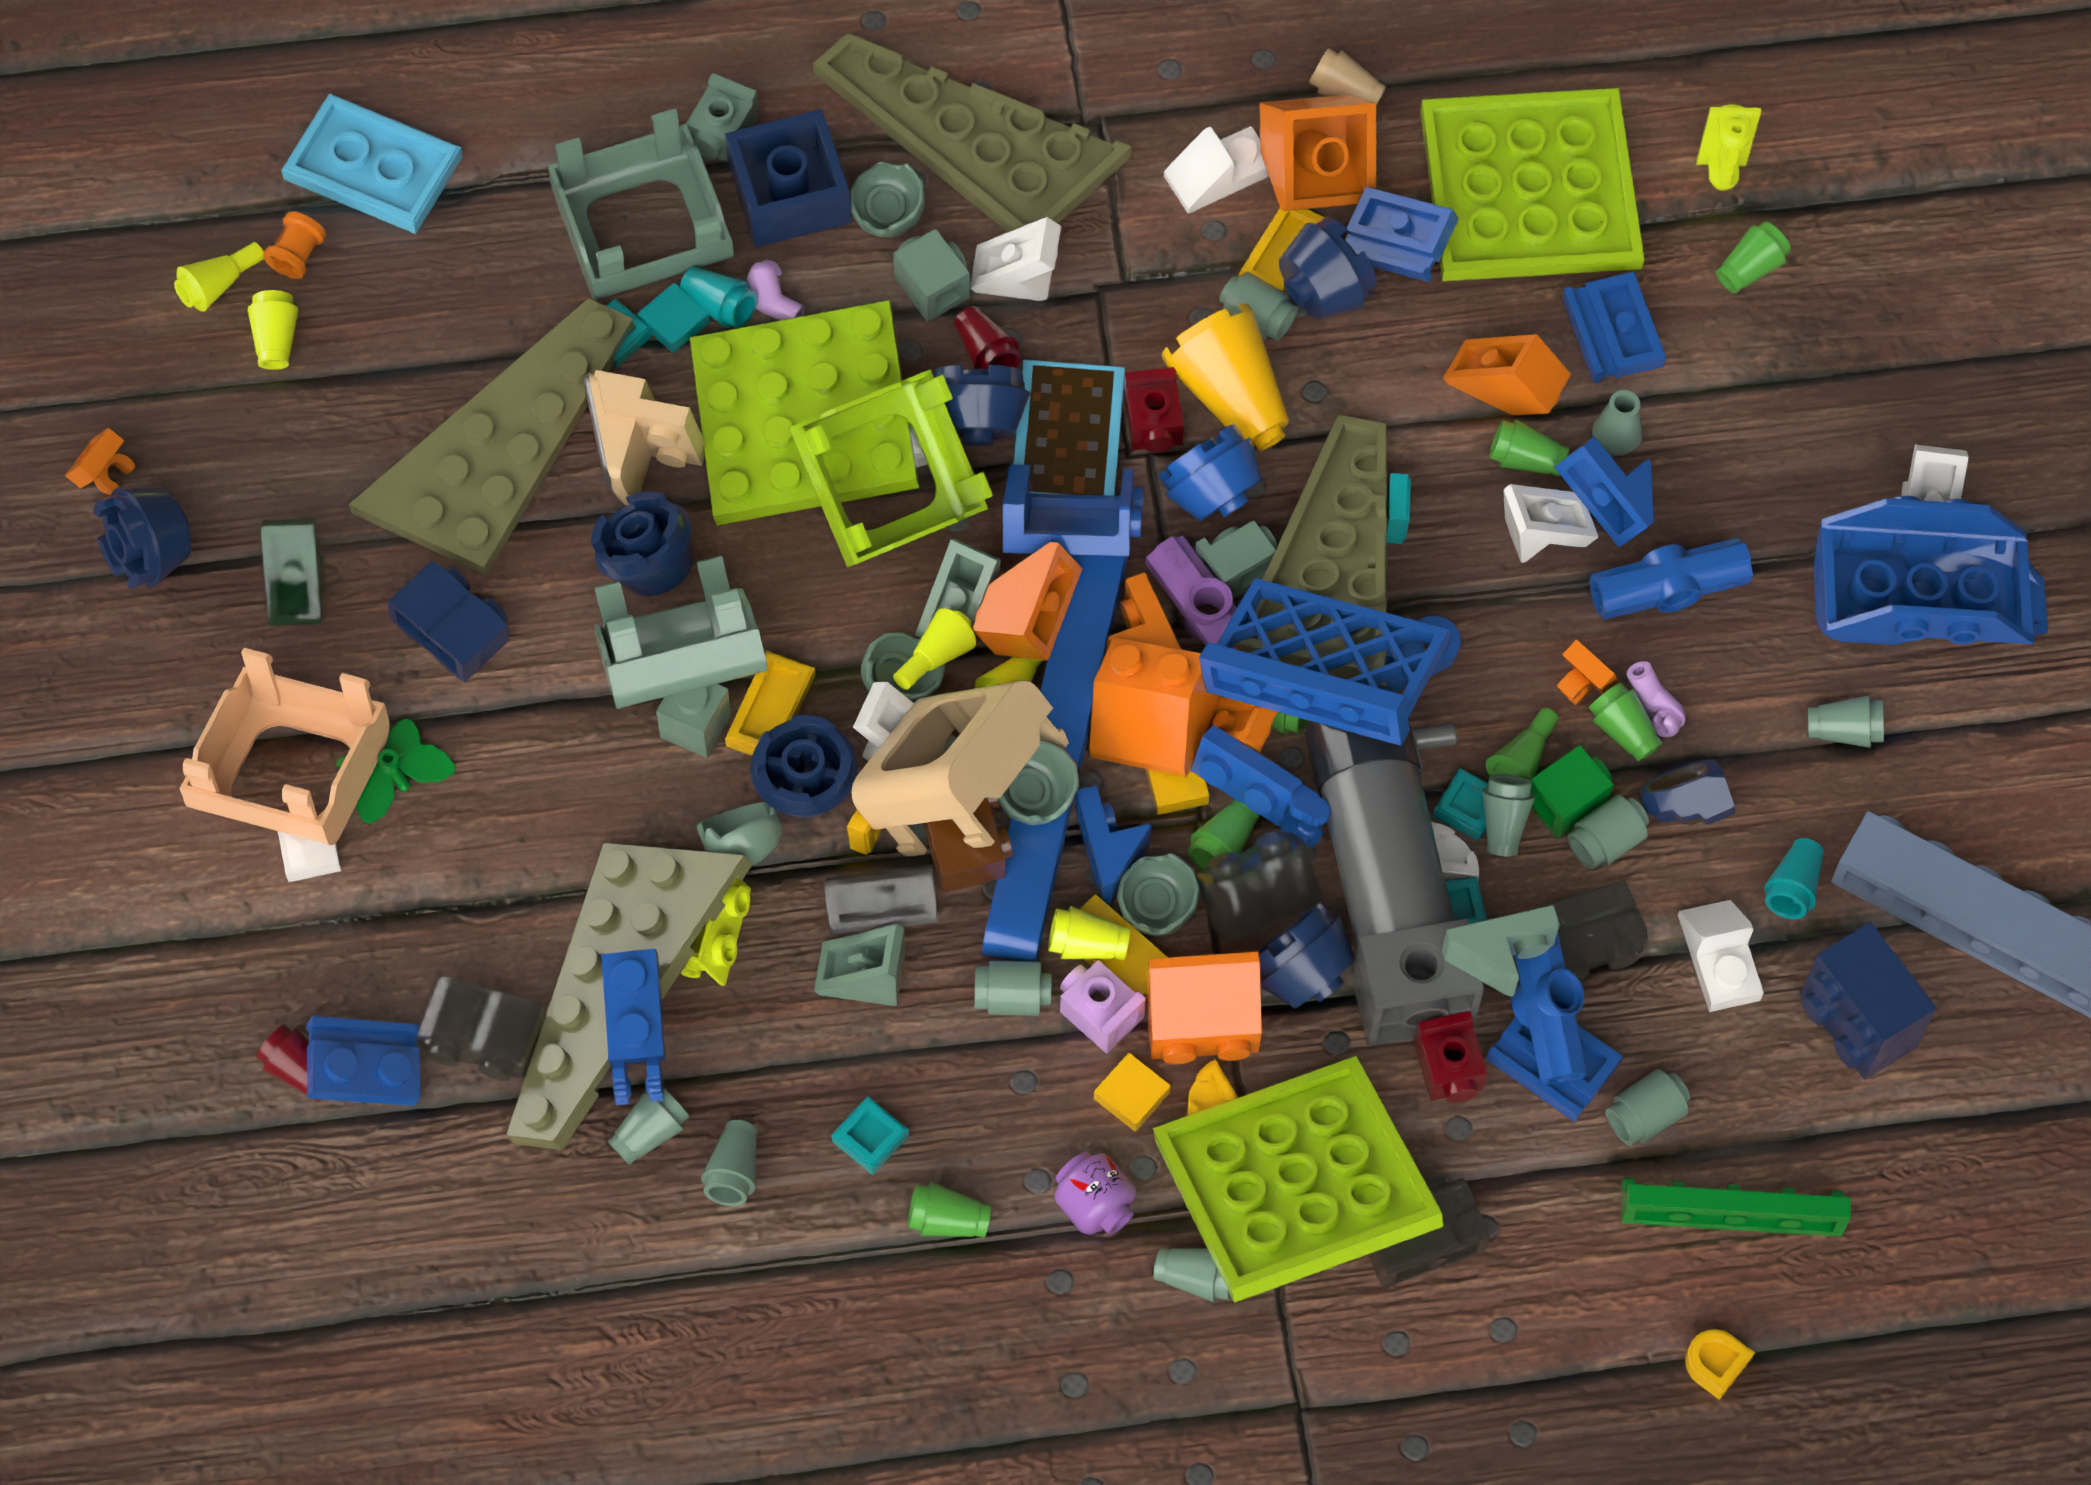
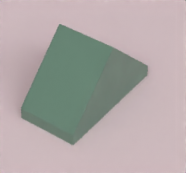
M894 924L823 942L814 992L821 996L897 1006L905 962L904 927Z

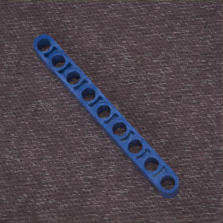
M1072 555V558L1082 567V571L1051 655L1047 661L1040 692L1053 707L1047 718L1056 729H1063L1069 744L1064 749L1077 764L1078 778L1091 725L1094 679L1106 655L1107 638L1111 636L1128 556ZM1073 801L1059 818L1046 824L1032 826L1011 819L1008 835L1013 857L1005 859V878L998 879L996 882L984 935L983 956L1009 961L1037 962Z

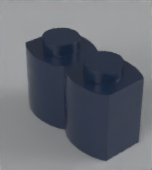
M431 561L387 601L390 619L414 642L428 650L450 673L466 682L509 641L506 624L508 618L502 608L493 600L486 598L482 601L469 593L470 585L468 581L454 567L448 566L444 569L439 564Z

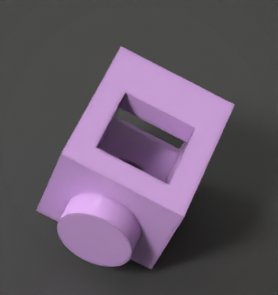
M1099 960L1088 970L1083 965H1078L1066 976L1060 986V989L1064 992L1060 998V1013L1106 1054L1144 1018L1146 998L1141 993L1132 991ZM1098 990L1107 1000L1096 1002L1090 997Z

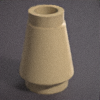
M1329 48L1323 55L1309 81L1310 84L1319 88L1318 94L1324 96L1351 94L1375 102L1376 105L1386 89L1385 85L1379 83L1375 77L1343 50L1338 54Z

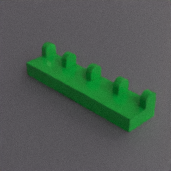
M1622 1178L1621 1223L1842 1237L1851 1219V1197H1845L1844 1191L1832 1190L1830 1196L1795 1194V1189L1790 1187H1782L1781 1193L1740 1191L1739 1184H1727L1726 1190L1689 1188L1685 1187L1684 1181L1672 1180L1671 1186L1635 1184L1634 1178Z

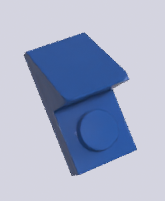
M1594 436L1555 466V469L1618 547H1621L1654 522L1652 473L1649 458L1625 475Z
M1097 785L1077 790L1075 814L1098 896L1106 904L1110 905L1116 899L1122 875L1127 869L1131 868L1135 861L1143 857L1151 843L1152 826L1146 824L1117 831L1112 805L1110 802L1101 803Z

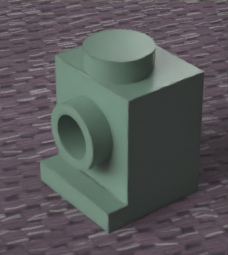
M712 73L708 80V88L686 124L700 155L710 159L719 158L728 162L725 133L756 125L759 120L757 91Z
M1253 520L1239 529L1238 527L1226 529L1215 538L1212 545L1208 543L1206 538L1196 542L1195 553L1214 578L1223 581L1229 586L1234 599L1248 590L1254 578L1263 579L1278 545L1270 530L1264 525L1259 527Z

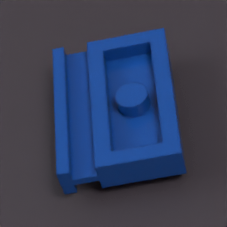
M1366 187L1346 228L1348 235L1345 241L1357 255L1364 251L1372 267L1430 282L1432 278L1430 271L1435 262L1439 263L1459 218L1453 209Z
M1634 272L1588 282L1585 284V287L1572 290V287L1564 288L1562 300L1593 383H1599L1602 378L1613 375L1615 378L1664 367L1666 355Z
M312 1016L307 1023V1032H309V1045L307 1046V1098L415 1106L420 1100L419 1047H417L419 1024Z
M1515 1017L1503 1032L1499 1041L1488 1051L1486 1060L1567 1118L1576 1122L1586 1106L1592 1102L1619 1067L1623 1056L1577 1024L1588 1076L1558 1084L1542 1085L1530 1028L1525 1027Z

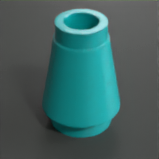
M697 266L689 268L681 280L680 288L723 327L733 326L740 328L744 326L756 309L757 295L751 290L749 283L746 281L701 269Z
M1807 838L1796 839L1765 884V903L1776 915L1786 919H1801L1808 911L1815 907L1822 857L1824 855L1822 846L1816 841Z

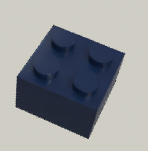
M822 109L725 133L728 167L754 248L851 223L850 192Z
M1871 922L1817 955L1800 994L1802 996L1803 1008L1809 1018L1816 1025L1820 1026L1823 1024L1835 1040L1834 1047L1839 1058L1847 1067L1851 1069L1856 1068L1864 1080L1917 1048L1937 1009Z

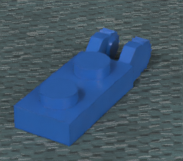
M1213 725L1202 737L1190 771L1237 801L1246 804L1254 813L1263 816L1278 827L1281 826L1283 836L1290 841H1295L1297 845L1300 844L1302 847L1307 846L1309 848L1318 844L1323 834V827L1321 826L1327 823L1331 814L1328 801L1320 798L1319 794L1303 785L1302 780Z
M656 949L601 954L608 1061L612 1066L616 1105L629 1104L631 1082L628 1076V1064L647 1062L646 1090L651 1102L664 1101L662 1061L666 1060L658 952Z

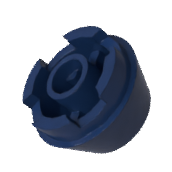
M1329 216L1316 224L1306 223L1279 259V268L1288 295L1298 306H1302L1307 313L1316 319H1323L1363 308L1364 299L1373 294L1370 289L1377 285L1375 272L1365 252L1362 251L1357 255L1352 247L1340 237L1347 229L1339 221Z
M952 365L934 370V378L944 375L953 396L952 400L945 402V406L959 439H963L964 445L990 446L993 445L994 439L1008 438L1016 434L1030 392L1025 390L1021 369L989 365V369L962 370V365Z
M116 488L111 493V496L96 502L93 514L97 517L103 516L106 535L97 537L100 550L114 576L125 573L129 578V589L142 585L156 586L189 557L191 540L187 518L172 495L165 489Z
M645 491L625 497L629 505L618 510L609 520L603 514L596 522L591 536V544L595 550V561L599 570L615 582L620 581L621 586L639 596L660 595L679 585L692 569L694 550L691 520L685 509L678 504L669 502L661 492Z
M812 715L792 716L791 721L782 723L763 734L752 755L750 766L751 778L757 793L768 805L790 818L812 820L829 813L849 794L857 775V758L850 741L831 722Z
M1321 902L1300 916L1301 919L1284 930L1280 935L1277 934L1257 951L1259 952L1260 987L1293 1008L1299 1007L1313 996L1319 1002L1327 998L1344 983L1339 975L1355 961V956L1340 915L1333 918Z

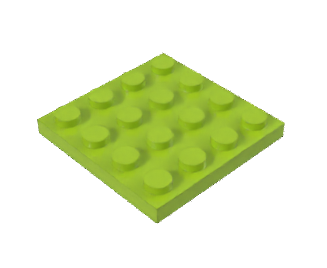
M1619 88L1422 100L1420 112L1432 204L1453 209L1459 218L1440 258L1442 281L1642 269L1644 253Z
M889 300L690 337L702 435L705 441L704 451L712 512L716 525L821 506L789 427L903 380L893 312ZM886 415L836 435L829 440L831 449L824 452V462L841 503L919 488L910 424L903 417Z
M1357 1056L1153 1128L1155 1143L1234 1303L1443 1227L1440 1208Z

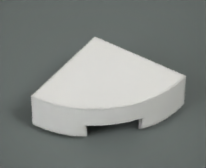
M1431 822L1444 880L1452 881L1477 876L1478 880L1479 865L1474 852H1471L1466 843L1455 835V831L1451 828Z

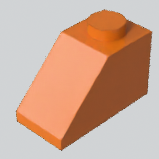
M1537 334L1466 339L1446 371L1443 380L1448 385L1511 415L1549 414L1559 401L1560 393L1571 373Z
M1049 542L989 584L982 604L977 609L975 623L972 628L973 632L996 655L1048 661L1082 567L1059 543Z

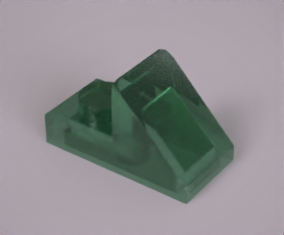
M316 518L263 520L261 524V539L269 626L321 624L323 618L324 556L318 553Z

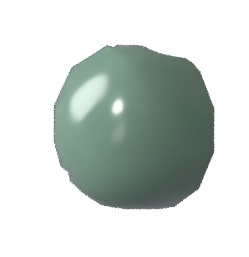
M880 161L872 166L870 170L860 174L849 191L852 217L866 233L876 237L895 238L914 229L925 211L924 183L914 168L908 163L895 165Z
M903 632L884 633L865 649L861 664V678L868 692L873 683L888 682L915 703L922 697L933 696L939 689L945 673V664L932 671H927L908 690L902 689L895 682L893 675L913 656V652L920 639H914Z
M1040 740L1038 749L1004 794L998 798L999 806L1009 818L1032 826L1046 824L1059 818L1070 807L1079 787L1077 764L1063 747Z
M758 802L729 810L708 818L697 825V830L706 852L744 855L752 865L758 864L776 850L783 833L777 810L774 807H770L766 802Z
M1172 853L1162 856H1143L1135 861L1131 868L1127 869L1120 878L1116 897L1122 917L1127 923L1144 935L1163 936L1179 931L1195 916L1200 897V887L1194 869L1179 856Z

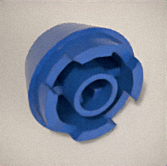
M1235 423L1222 429L1219 432L1220 435L1215 439L1213 437L1203 444L1197 445L1171 463L1165 471L1158 474L1169 491L1165 496L1198 521L1208 518L1217 511H1220L1224 518L1250 501L1245 492L1262 480L1251 437L1246 439Z

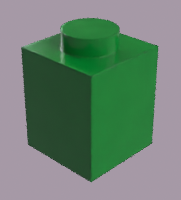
M1579 745L1530 779L1532 782L1531 792L1536 795L1531 810L1554 837L1559 840L1574 829L1576 822L1609 800L1614 785L1611 774L1597 757L1590 758Z

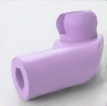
M763 260L752 265L748 273L747 282L751 290L757 295L756 309L778 321L803 317L805 306L781 293L778 276L782 274L779 265L771 260Z
M1641 661L1633 664L1627 671V677L1647 715L1652 719L1651 722L1657 734L1662 737H1673L1685 723L1684 707L1660 683L1649 662Z

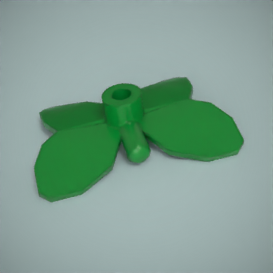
M405 718L399 721L389 732L385 748L378 754V762L355 806L356 811L363 823L371 824L385 816L394 800L393 781L401 792H406L410 789L411 784L405 775L419 783L441 782L454 774L455 765L446 753L434 745L421 744L417 727L411 719ZM347 754L336 760V767L339 770Z

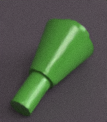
M1542 708L1528 729L1523 730L1486 760L1488 774L1490 776L1498 774L1515 775L1529 780L1536 776L1545 740L1559 721L1557 714L1551 709Z

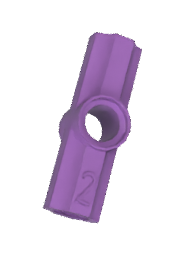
M1172 536L1157 545L1155 550L1146 557L1145 565L1183 615L1186 631L1193 638L1202 641L1205 647L1208 642L1217 644L1237 609L1233 604L1232 592L1223 581L1212 576L1183 536L1177 538ZM1201 605H1212L1219 612L1213 615H1206L1199 612L1196 608Z

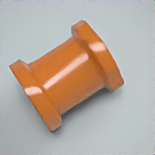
M288 212L283 218L284 229L274 246H269L265 249L263 256L265 262L278 273L292 279H301L306 273L305 263L315 245L323 243L326 238V232L312 218L302 213Z

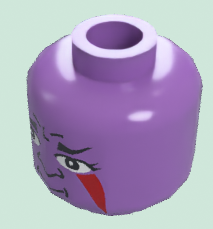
M1088 1151L1082 1152L1070 1160L1055 1177L1058 1183L1055 1190V1201L1082 1233L1091 1235L1105 1230L1108 1235L1114 1234L1124 1227L1134 1215L1130 1207L1136 1198L1137 1188L1115 1160L1107 1154L1091 1155Z

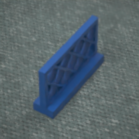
M1254 578L1217 644L1208 642L1199 659L1205 690L1208 693L1401 746L1410 731L1408 717L1450 641L1449 629ZM1261 599L1281 603L1285 609L1258 619L1254 612ZM1318 613L1331 617L1333 623L1306 632L1301 622V619ZM1292 623L1298 636L1271 645L1265 632ZM1366 626L1379 629L1382 636L1355 645L1349 632ZM1254 636L1258 637L1263 646L1262 649L1251 653L1233 649L1237 642ZM1341 636L1347 649L1320 658L1314 645ZM1415 639L1430 643L1426 651L1408 658H1404L1398 645ZM1306 649L1311 662L1295 666L1280 662L1278 658ZM1389 649L1396 662L1369 671L1363 658ZM1354 662L1361 675L1346 680L1329 675L1327 671ZM1401 675L1404 676L1408 683L1403 694L1377 687V684Z

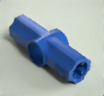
M1738 537L1685 550L1682 545H1666L1648 553L1641 562L1593 573L1589 583L1592 602L1597 615L1599 614L1603 620L1654 607H1657L1660 612L1664 613L1676 612L1693 605L1702 595L1750 584L1753 572L1751 556L1746 543L1741 542Z
M1557 933L1554 946L1549 947L1545 953L1528 959H1520L1515 955L1520 984L1517 985L1515 994L1511 997L1512 1008L1519 1022L1525 1027L1530 1028L1542 1085L1558 1084L1588 1076L1575 1016L1583 1007L1584 990L1577 976L1565 968L1559 934Z

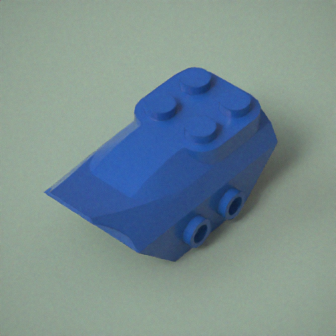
M1905 495L1893 499L1879 500L1821 520L1814 562L1815 613L1819 628L1833 640L1898 645L1908 641H1919L1924 638L1948 639L1951 643L1959 645L1971 644L1977 641L2034 644L2035 636L2048 633L2044 577L2034 569L2028 559L2027 532L1990 505L1972 504L1965 499H1951L1945 502L1920 501L1915 496Z

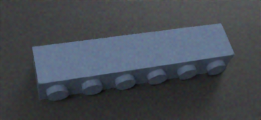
M1867 811L1841 857L1831 883L2091 1018V920L2081 916H2071L2053 907L2046 897L2037 892L2018 889L2003 881L2002 877L1991 868L1981 865L1974 866L1960 859L1946 845L1933 840L1926 841L1906 831L1904 825L1892 817L1885 815L1877 816Z

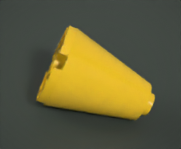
M1240 303L1238 306L1242 313L1231 316L1225 308L1184 331L1176 338L1181 347L1173 354L1166 347L1162 352V359L1168 368L1174 367L1176 369L1177 377L1225 427L1235 423L1246 439L1251 437L1253 446H1256L1259 451H1263L1274 446L1286 436L1282 429L1289 424V419L1255 313L1249 304Z

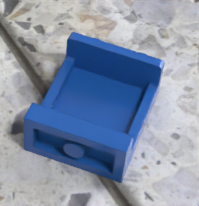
M1010 464L1003 501V553L1033 554L1049 542L1059 543L1070 555L1129 556L1131 537L1141 538L1144 486H1134V469H1123L1120 496L1030 494V465Z

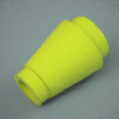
M277 290L258 292L252 296V304L247 308L256 355L258 357V366L268 370L284 369L289 366V357L299 309L294 305L293 296L290 293Z
M1070 906L1068 911L1056 909L1050 929L1048 951L1060 953V959L1115 958L1124 960L1129 944L1130 928L1121 927L1119 924Z

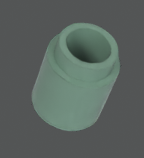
M1245 272L1240 278L1235 275L1232 276L1223 288L1219 298V302L1224 304L1223 309L1226 308L1231 316L1242 313L1238 304H1249L1255 313L1264 340L1268 337L1275 341L1281 340L1291 327L1298 311V306L1290 302L1288 294L1250 272Z
M1614 795L1576 822L1574 825L1575 830L1567 836V840L1577 859L1586 868L1593 870L1599 865L1607 867L1648 837L1646 825L1649 824V818L1643 807L1634 798L1626 800L1620 795Z
M989 961V966H976L975 1009H988V1015L1040 1016V1005H1051L1052 973H1041V962Z
M1656 1069L1613 1098V1105L1608 1107L1605 1113L1611 1128L1626 1145L1631 1146L1637 1141L1646 1143L1688 1115L1686 1102L1690 1100V1094L1683 1081L1676 1074L1670 1073L1667 1075L1664 1071Z

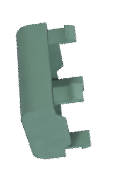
M676 108L651 116L654 134L583 155L579 137L555 144L558 163L548 165L550 182L557 206L594 301L686 273L692 266L702 268L734 258L733 242L725 224L718 198L687 124L679 126ZM665 180L673 183L681 191L692 219L696 243L695 249L627 270L624 269V256L620 245L600 251L588 220L589 207L595 200L652 181Z
M722 555L696 561L706 600L633 618L632 615H628L620 581L594 587L604 626L594 625V632L616 709L768 671L759 629L755 622L751 605L743 588L730 589Z

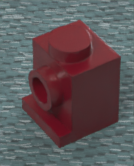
M1174 367L1125 372L1123 399L1132 451L1145 449L1149 452H1163L1173 446L1182 445L1184 423L1176 381L1177 374Z
M1471 1011L1418 1022L1413 1043L1430 1101L1446 1098L1447 1102L1450 1103L1462 1102L1473 1098L1478 1094L1479 1090L1484 1088L1487 1071L1472 1025L1473 1017ZM1461 1052L1463 1059L1453 1062L1445 1056Z

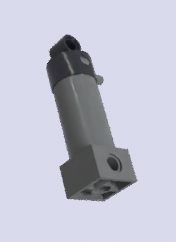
M1317 722L1310 723L1304 732L1317 793L1320 798L1328 801L1331 810L1327 825L1357 949L1352 981L1368 1047L1414 1039L1418 1022L1471 1011L1474 1028L1481 1003L1484 982L1445 961L1442 953L1447 929L1468 925L1467 919L1454 921L1420 781L1422 764L1418 750L1454 744L1457 736L1455 727L1451 723L1412 729L1409 725L1410 731L1401 746Z

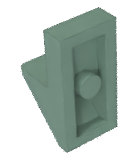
M955 538L951 539L915 635L922 638L936 611L941 608L962 612L974 625L977 609L982 604L989 584L1000 577V559Z
M1551 905L1447 929L1442 953L1444 960L1501 993L1512 997L1515 994L1519 980L1512 955H1517L1520 959H1528L1545 953L1549 947L1554 946L1560 924L1554 906Z

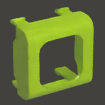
M927 370L789 427L847 568L988 509L985 499L994 495L984 472L974 475L945 406V402L952 400L953 396L944 375L934 378L931 370ZM886 415H898L906 419L914 430L935 481V496L930 505L920 511L877 529L865 530L862 522L853 525L847 518L826 468L824 452L831 449L829 440L834 436Z

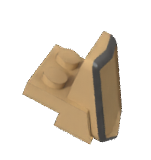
M596 370L595 374L589 373L585 375L584 386L603 480L621 503L629 505L625 497L641 492L651 456L656 457L659 462L672 467H685L686 463L703 466L705 441L689 407L655 401L646 380L642 378Z

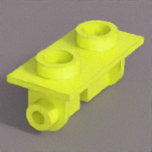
M1737 104L1710 107L1696 165H1708L1709 180L1717 190L1725 191L1737 184L1739 166H1746L1761 108H1744Z
M737 878L734 880L721 900L725 907L715 922L708 919L692 943L694 953L681 971L682 975L690 978H699L701 972L705 971L720 986L726 985L730 966L736 960L737 940L743 917L747 915L750 907L751 888L743 880L741 881Z

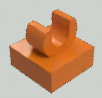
M107 428L91 440L65 474V477L79 488H83L94 481L96 487L101 492L111 495L113 490L120 488V486L109 478V466H115L127 475L133 471L135 464L128 456L115 454L125 440L110 428Z
M1577 639L1562 654L1573 670L1559 682L1557 687L1574 705L1577 706L1593 687L1601 694H1604L1610 688L1620 683L1617 676Z

